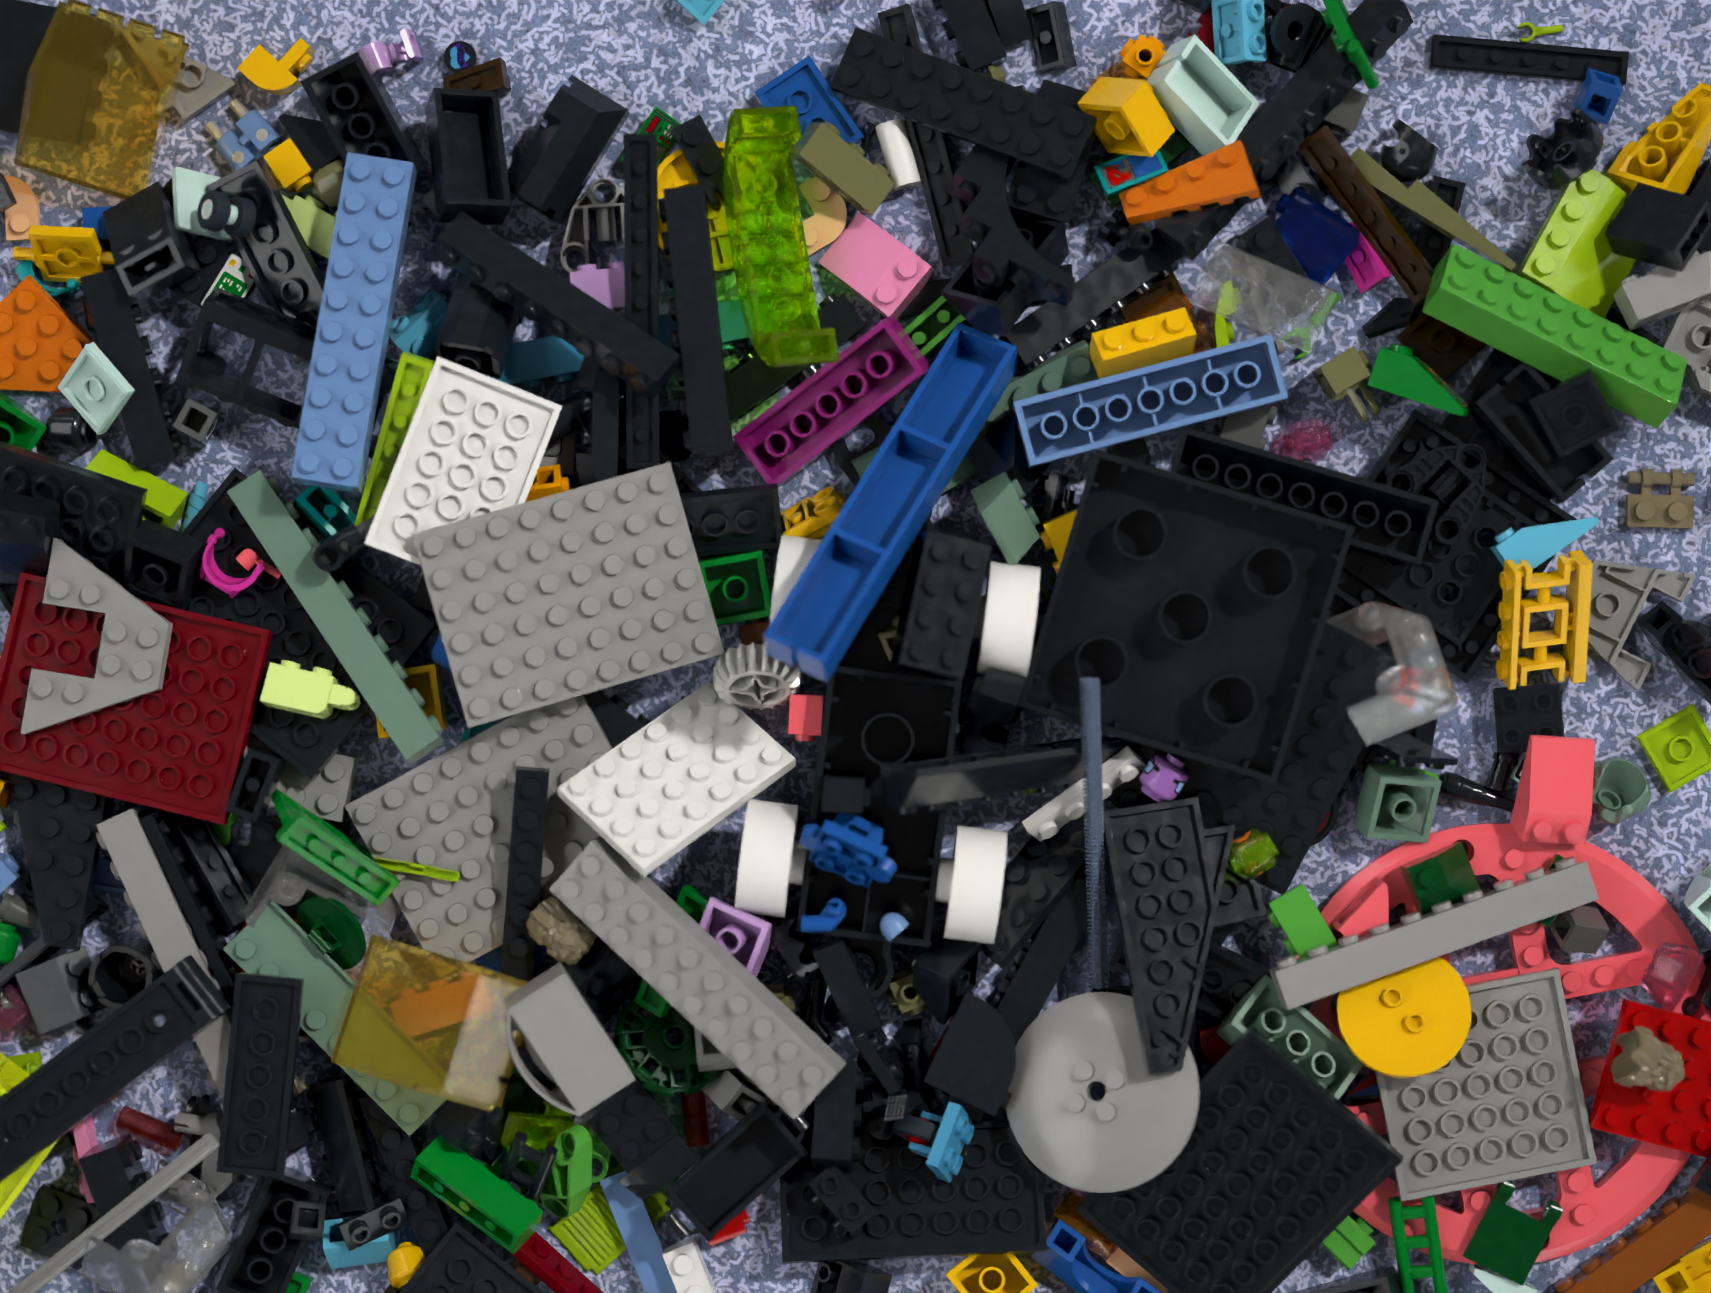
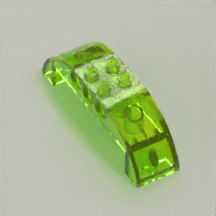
M796 105L733 109L730 114L725 139L724 201L740 305L753 346L761 359L771 367L833 363L840 360L834 328H820L792 156L789 155L791 149L802 137Z

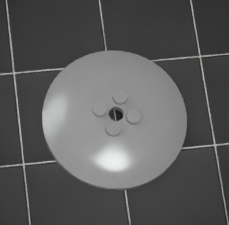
M1091 992L1064 999L1045 1010L1024 1031L1015 1046L1016 1066L1008 1089L1012 1096L1006 1111L1018 1144L1031 1162L1043 1173L1057 1182L1077 1190L1096 1193L1119 1192L1140 1186L1152 1180L1168 1168L1180 1155L1193 1132L1200 1103L1199 1075L1194 1056L1189 1045H1187L1181 1071L1147 1076L1134 1003L1131 996L1111 992ZM1095 1082H1101L1106 1089L1105 1096L1100 1101H1095L1090 1096V1088Z

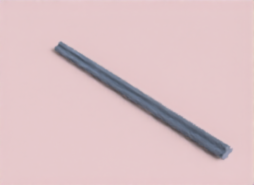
M1086 677L1079 680L1084 681L1080 682V685H1084L1080 686V689H1084L1080 690V693H1084L1080 694V697H1084L1080 698L1081 701H1084L1080 702L1081 705H1084L1080 706V708L1084 709L1080 710V712L1084 713L1080 714L1083 716L1081 720H1084L1081 722V724H1084L1081 728H1085L1081 730V732H1085L1081 736H1086L1081 738V740H1086L1081 742L1086 744L1081 747L1086 748L1082 749V752H1086L1082 753V756H1085L1082 757L1085 760L1082 761L1084 763L1082 767H1085L1082 771H1086L1082 775H1087L1082 777L1087 779L1083 780V783H1087L1083 784V787H1087L1083 788V791H1086L1083 792L1085 795L1083 796L1085 798L1083 802H1087L1083 806H1088L1083 808L1088 810L1084 811V814H1088L1084 815V818H1087L1084 819L1086 822L1084 823L1086 825L1084 829H1087L1084 833H1089L1084 835L1089 837L1084 839L1088 841L1085 842V845H1087L1085 846V852H1088L1085 853V856H1089L1085 857V860H1089L1085 861L1088 864L1085 865L1087 868L1085 871H1088L1085 874L1089 875L1086 876V879H1090L1086 880V883H1089L1086 884V887H1088L1086 888L1088 890L1086 894H1090L1086 896V898H1090L1086 900L1089 902L1086 903L1087 909H1089L1087 913H1091L1087 914V917H1090L1087 918V921H1089L1087 922L1089 924L1087 928H1091L1087 930L1091 932L1087 934L1090 936L1088 937V943H1091L1088 944V947H1091L1088 948V951H1090L1088 952V958H1091L1088 961L1092 962L1088 964L1090 966L1088 969H1090L1089 973H1092L1089 974V977H1091L1089 978V984H1091L1089 988H1096L1098 990L1109 987L1100 679Z

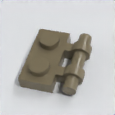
M1641 468L1640 472H1627V484L1639 485V494H1626L1625 527L1693 529L1694 496L1681 495V487L1694 486V473H1682L1681 469H1670L1669 472H1653L1652 469ZM1652 485H1669L1668 495H1651Z

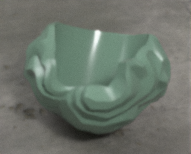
M1617 756L1594 763L1592 804L1602 820L1607 823L1618 824L1646 809L1651 799V790L1642 770L1628 760Z

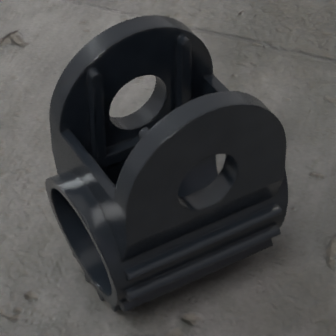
M1263 0L1265 9L1264 19L1268 16L1273 17L1270 33L1265 34L1267 62L1296 74L1330 37L1333 28L1328 29L1321 12L1310 5L1302 2L1289 4L1280 0Z

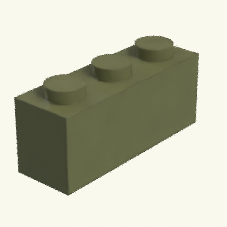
M827 121L824 123L811 122L789 152V155L860 213L873 215L896 184L888 177L890 172L877 162L872 164L863 157L865 151L851 141L846 143L839 137L841 133L839 129Z

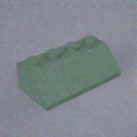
M1267 975L1263 976L1231 1009L1215 1031L1217 1035L1231 1046L1251 1025L1254 1026L1338 1100L1364 1065L1351 1053L1345 1043L1302 1006L1290 1010L1282 1008L1274 983Z

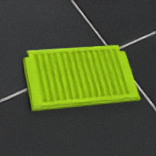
M619 1164L608 1175L623 1170L624 1168L621 1164ZM600 1182L588 1192L579 1211L567 1218L560 1217L548 1228L586 1272L592 1268L596 1275H599L627 1250ZM665 1192L654 1193L644 1199L654 1224L671 1209V1206L665 1203L669 1199Z

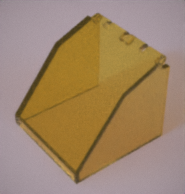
M68 0L67 5L60 2L28 72L14 164L115 197L127 199L150 185L178 95L190 49L189 44L185 43L186 36L166 29H162L161 38L155 37L157 26L130 18L128 27H124V15L98 7L97 15L94 17L90 15L92 5L78 0Z
M372 934L331 1062L418 1092L493 1112L494 1106H502L508 1087L507 1084L499 1082L500 1076L511 1078L515 1065L505 1035L504 998L528 982ZM521 1030L513 1032L514 1043L517 1046H521L523 1040Z

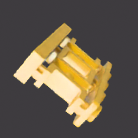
M1582 550L1568 551V558L1565 555L1558 556L1557 571L1532 574L1533 568L1527 560H1519V564H1515L1512 559L1504 561V572L1500 573L1499 578L1503 591V600L1498 604V613L1502 621L1501 631L1497 632L1500 660L1496 661L1495 668L1498 679L1504 682L1508 690H1515L1516 684L1527 686V671L1551 668V673L1558 682L1565 681V678L1568 677L1572 683L1586 682L1593 564ZM1521 585L1525 590L1537 589V597L1521 598ZM1566 585V598L1563 594L1550 595L1551 587ZM1555 610L1554 630L1529 632L1530 613ZM1518 644L1522 649L1534 648V655L1518 657ZM1563 644V655L1559 652L1547 653L1548 646Z

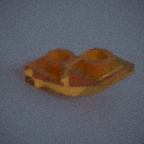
M1069 1191L1054 1212L1052 1221L1062 1220L1086 1238V1247L1108 1260L1117 1245L1076 1211L1083 1198Z

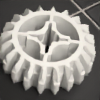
M752 642L751 645L746 646L741 643L737 649L730 647L727 653L719 656V660L715 661L713 668V685H715V691L718 692V698L725 699L726 704H735L738 708L746 707L749 711L753 708L762 711L763 708L768 707L775 709L776 705L784 706L787 700L790 701V694L799 693L802 671L799 668V663L797 662L792 667L768 656L765 643L761 645Z

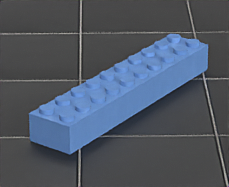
M347 152L291 478L296 484L362 494L417 176L413 162Z

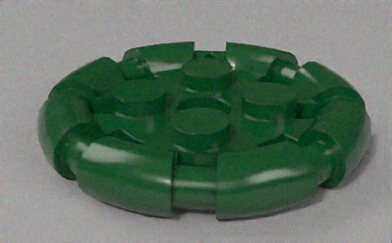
M635 993L632 996L633 1001L629 1006L625 1005L619 1014L615 1028V1038H618L619 1048L617 1049L631 1068L633 1075L644 1084L642 1087L658 1095L674 1097V1094L685 1093V1096L695 1094L715 1082L714 1077L719 1071L723 1072L724 1069L699 1072L694 1025L673 1006H670L666 1016L660 1018L651 1013L648 1019L645 1020L639 1013L642 1009H646L634 1002L637 995ZM669 1030L678 1031L682 1035V1044L674 1046L668 1043L666 1032ZM641 1035L640 1045L632 1046L631 1036ZM648 1059L658 1067L653 1074L643 1067ZM683 1070L684 1080H674L673 1073Z

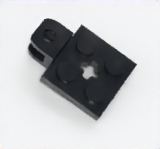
M48 1183L43 1184L20 1246L51 1258L100 1219L95 1203L87 1204L85 1198ZM65 1218V1225L69 1227V1231L60 1234L57 1231L56 1222ZM105 1237L71 1264L70 1267L77 1270L81 1269L86 1259L97 1263H107L110 1260H116L108 1237Z

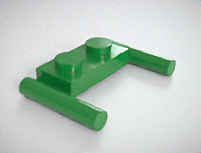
M1323 0L1326 9L1321 11V14L1328 29L1334 27L1336 30L1335 33L1331 34V37L1338 52L1340 53L1345 50L1350 61H1354L1367 88L1375 89L1379 85V80L1359 41L1355 39L1347 20L1350 14L1342 0Z

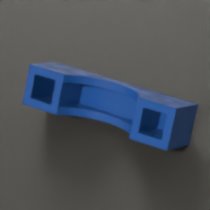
M1060 1219L1046 1230L1047 1252H1035L1030 1256L1079 1293H1161L1140 1277L1121 1276L1103 1267L1089 1253L1086 1247V1238Z

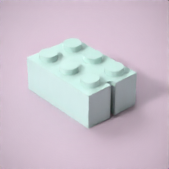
M1195 34L1171 44L1158 63L1159 68L1154 69L1146 81L1153 88V94L1160 106L1167 112L1169 121L1203 156L1234 143L1260 104Z

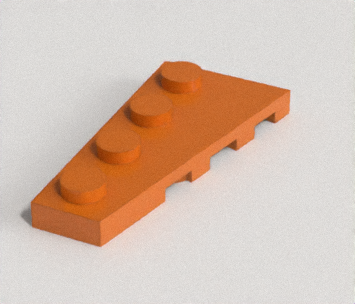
M1241 140L1119 193L1126 219L1130 225L1170 217L1173 212L1186 209L1188 212L1201 210L1202 205L1219 202L1220 206L1234 203V199L1248 196L1249 199L1261 197Z

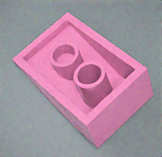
M860 212L818 261L821 266L885 318L895 316L897 319L934 275L932 267Z

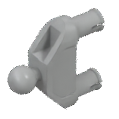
M179 1111L175 1119V1123L179 1124V1126H174L175 1132L201 1135L202 1137L211 1132L219 1141L222 1114L211 1112L206 1116ZM218 1147L202 1160L201 1178L193 1176L187 1178L183 1175L172 1184L175 1187L170 1188V1193L197 1197L201 1203L210 1204L241 1174L216 1172ZM245 1175L246 1177H249V1178H251V1179H252V1178H258V1177H260V1176Z

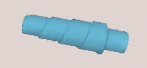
M197 481L194 492H191L181 532L185 530L208 501L206 495L210 484Z

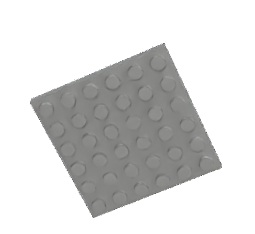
M1555 967L1465 985L1471 1002L1470 1029L1460 1051L1447 1065L1431 1074L1417 1078H1395L1375 1071L1388 1142L1403 1155V1161L1394 1169L1401 1201L1597 1164L1559 968Z

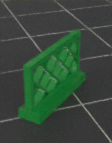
M276 789L271 794L272 801L283 824V827L276 834L279 842L378 907L400 883L396 875L374 861L368 849L280 790Z

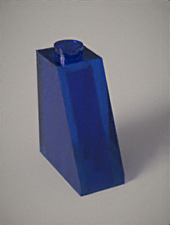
M1296 186L1290 195L1284 193L1274 207L1277 211L1275 225L1319 292L1358 245L1360 231Z

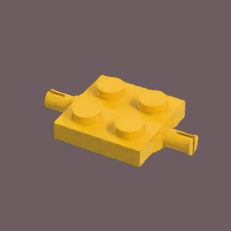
M31 225L28 237L32 247L15 246L13 248L14 260L33 261L40 269L44 281L67 282L69 279L74 278L78 283H81L80 277L108 270L107 265H115L112 252L105 251L100 246L95 228Z

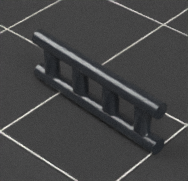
M518 1131L515 1133L498 1178L507 1181L509 1184L513 1181L529 1189L525 1198L531 1199L537 1204L558 1150L556 1147L548 1145L542 1153L525 1145L528 1136L526 1133ZM520 1157L538 1165L534 1177L516 1169ZM478 1228V1230H479V1232H480L481 1234L487 1235L486 1233H484L482 1230H480V1229Z

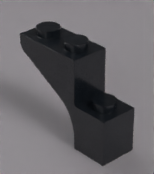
M1661 600L1637 623L1650 644L1672 662L1684 683L1711 705V677L1707 679L1699 678L1690 671L1688 666V658L1691 654L1705 646L1702 645L1692 650H1684L1676 645L1672 638V629L1676 624L1683 621V618Z

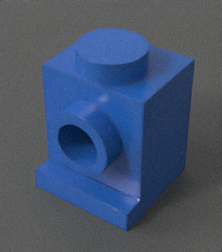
M1588 68L1574 108L1581 109L1596 124L1600 122L1608 125L1623 91L1619 77ZM1593 94L1600 96L1597 99H1592Z

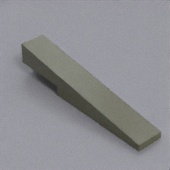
M1360 147L1350 156L1378 195L1480 257L1500 265L1514 274L1518 270L1517 264L1418 179L1407 188Z

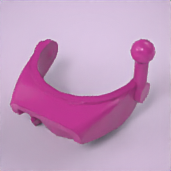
M217 528L214 534H211L206 541L208 545L203 553L199 577L227 593L229 597L234 598L250 586L263 573L265 567L260 562L255 567L253 573L246 578H233L225 575L218 568L214 560L215 543L218 539L225 537V530Z

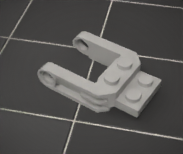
M1706 301L1677 312L1660 347L1676 353L1687 360L1685 375L1690 389L1711 399V302Z

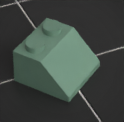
M1003 472L970 491L1008 564L1015 565L1040 537L1035 527L1040 524V521L1032 506L1025 509L1020 499L1026 495L1017 479L1010 481L1006 472Z
M1367 762L1353 824L1366 838L1427 843L1442 782L1439 779L1398 765Z

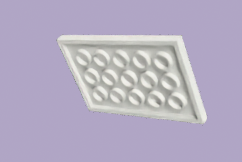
M437 356L364 544L421 566L412 534L525 503L562 406Z
M708 681L560 785L557 791L558 796L645 877L796 767V758L735 704H726L725 699L718 698L715 686Z

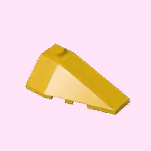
M1698 84L1671 107L1672 112L1659 123L1654 121L1647 127L1648 132L1637 142L1630 141L1623 147L1607 171L1608 177L1630 195L1638 183L1685 194L1711 140V85Z

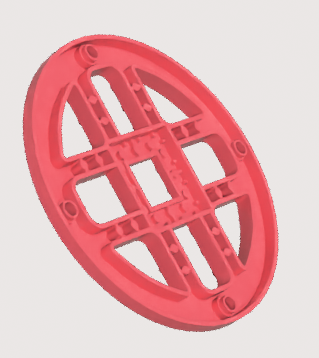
M1476 823L1453 826L1430 832L1427 843L1411 841L1401 843L1374 858L1350 876L1319 910L1339 944L1338 939L1343 936L1331 926L1332 923L1375 877L1388 886L1389 912L1400 903H1402L1404 915L1417 912L1400 865L1450 846L1457 841H1462L1467 845V857L1475 876L1489 874L1497 882L1512 878L1514 883L1525 879L1524 873L1537 868L1545 870L1553 856L1559 854L1563 858L1574 857L1575 861H1587L1599 896V900L1593 902L1606 911L1637 943V948L1566 963H1556L1550 957L1544 926L1539 922H1534L1507 932L1514 966L1460 976L1465 985L1557 967L1559 968L1565 999L1636 985L1653 984L1659 992L1662 1009L1684 1014L1682 1012L1683 1001L1687 997L1695 998L1706 970L1700 951L1684 922L1668 901L1634 869L1622 860L1588 842H1585V845L1522 841L1510 823ZM1448 953L1440 956L1450 964ZM1334 994L1315 1000L1308 1012L1344 1042L1338 1027L1337 1007L1331 1008ZM1698 1003L1697 1011L1689 1015L1711 1021V1011L1701 1003ZM1608 1054L1577 1060L1584 1099L1590 1095L1597 1094ZM1380 1098L1344 1104L1377 1134H1387ZM1636 1140L1626 1155L1595 1184L1590 1165L1554 1172L1557 1194L1553 1201L1560 1204L1563 1213L1552 1228L1535 1263L1572 1254L1592 1246L1624 1228L1644 1213L1666 1191L1685 1166L1691 1153ZM1387 1176L1353 1211L1374 1228L1393 1238L1387 1200L1393 1196L1399 1197L1396 1181ZM1493 1184L1459 1190L1458 1194L1461 1205L1459 1210L1435 1203L1444 1259L1479 1265L1463 1257L1462 1254L1493 1197ZM1421 1198L1401 1201L1402 1207L1422 1205ZM1545 1206L1521 1211L1540 1220ZM1424 1218L1404 1220L1406 1237L1426 1235ZM1428 1248L1416 1249L1429 1254Z

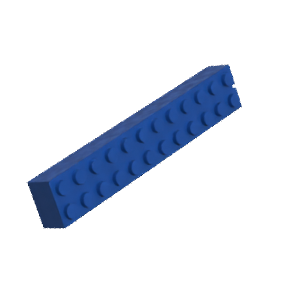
M958 322L764 633L763 638L768 656L792 667L798 662L801 671L825 682L828 681L1018 370L1016 346Z

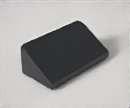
M1052 1L1026 9L1033 34L1031 39L1038 73L1077 66L1064 2Z

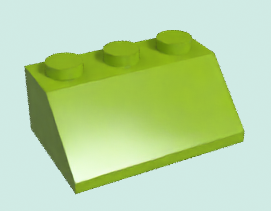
M101 449L85 469L148 489L142 522L145 519H149L175 530L184 512L188 493L145 470L137 469L136 466Z

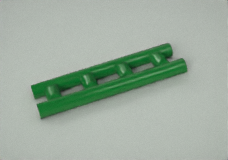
M1434 1195L1422 1197V1205L1402 1207L1400 1197L1393 1196L1388 1198L1401 1293H1415L1413 1279L1430 1277L1433 1278L1435 1293H1448ZM1424 1218L1426 1235L1406 1237L1404 1220ZM1428 1248L1430 1264L1411 1266L1408 1250Z

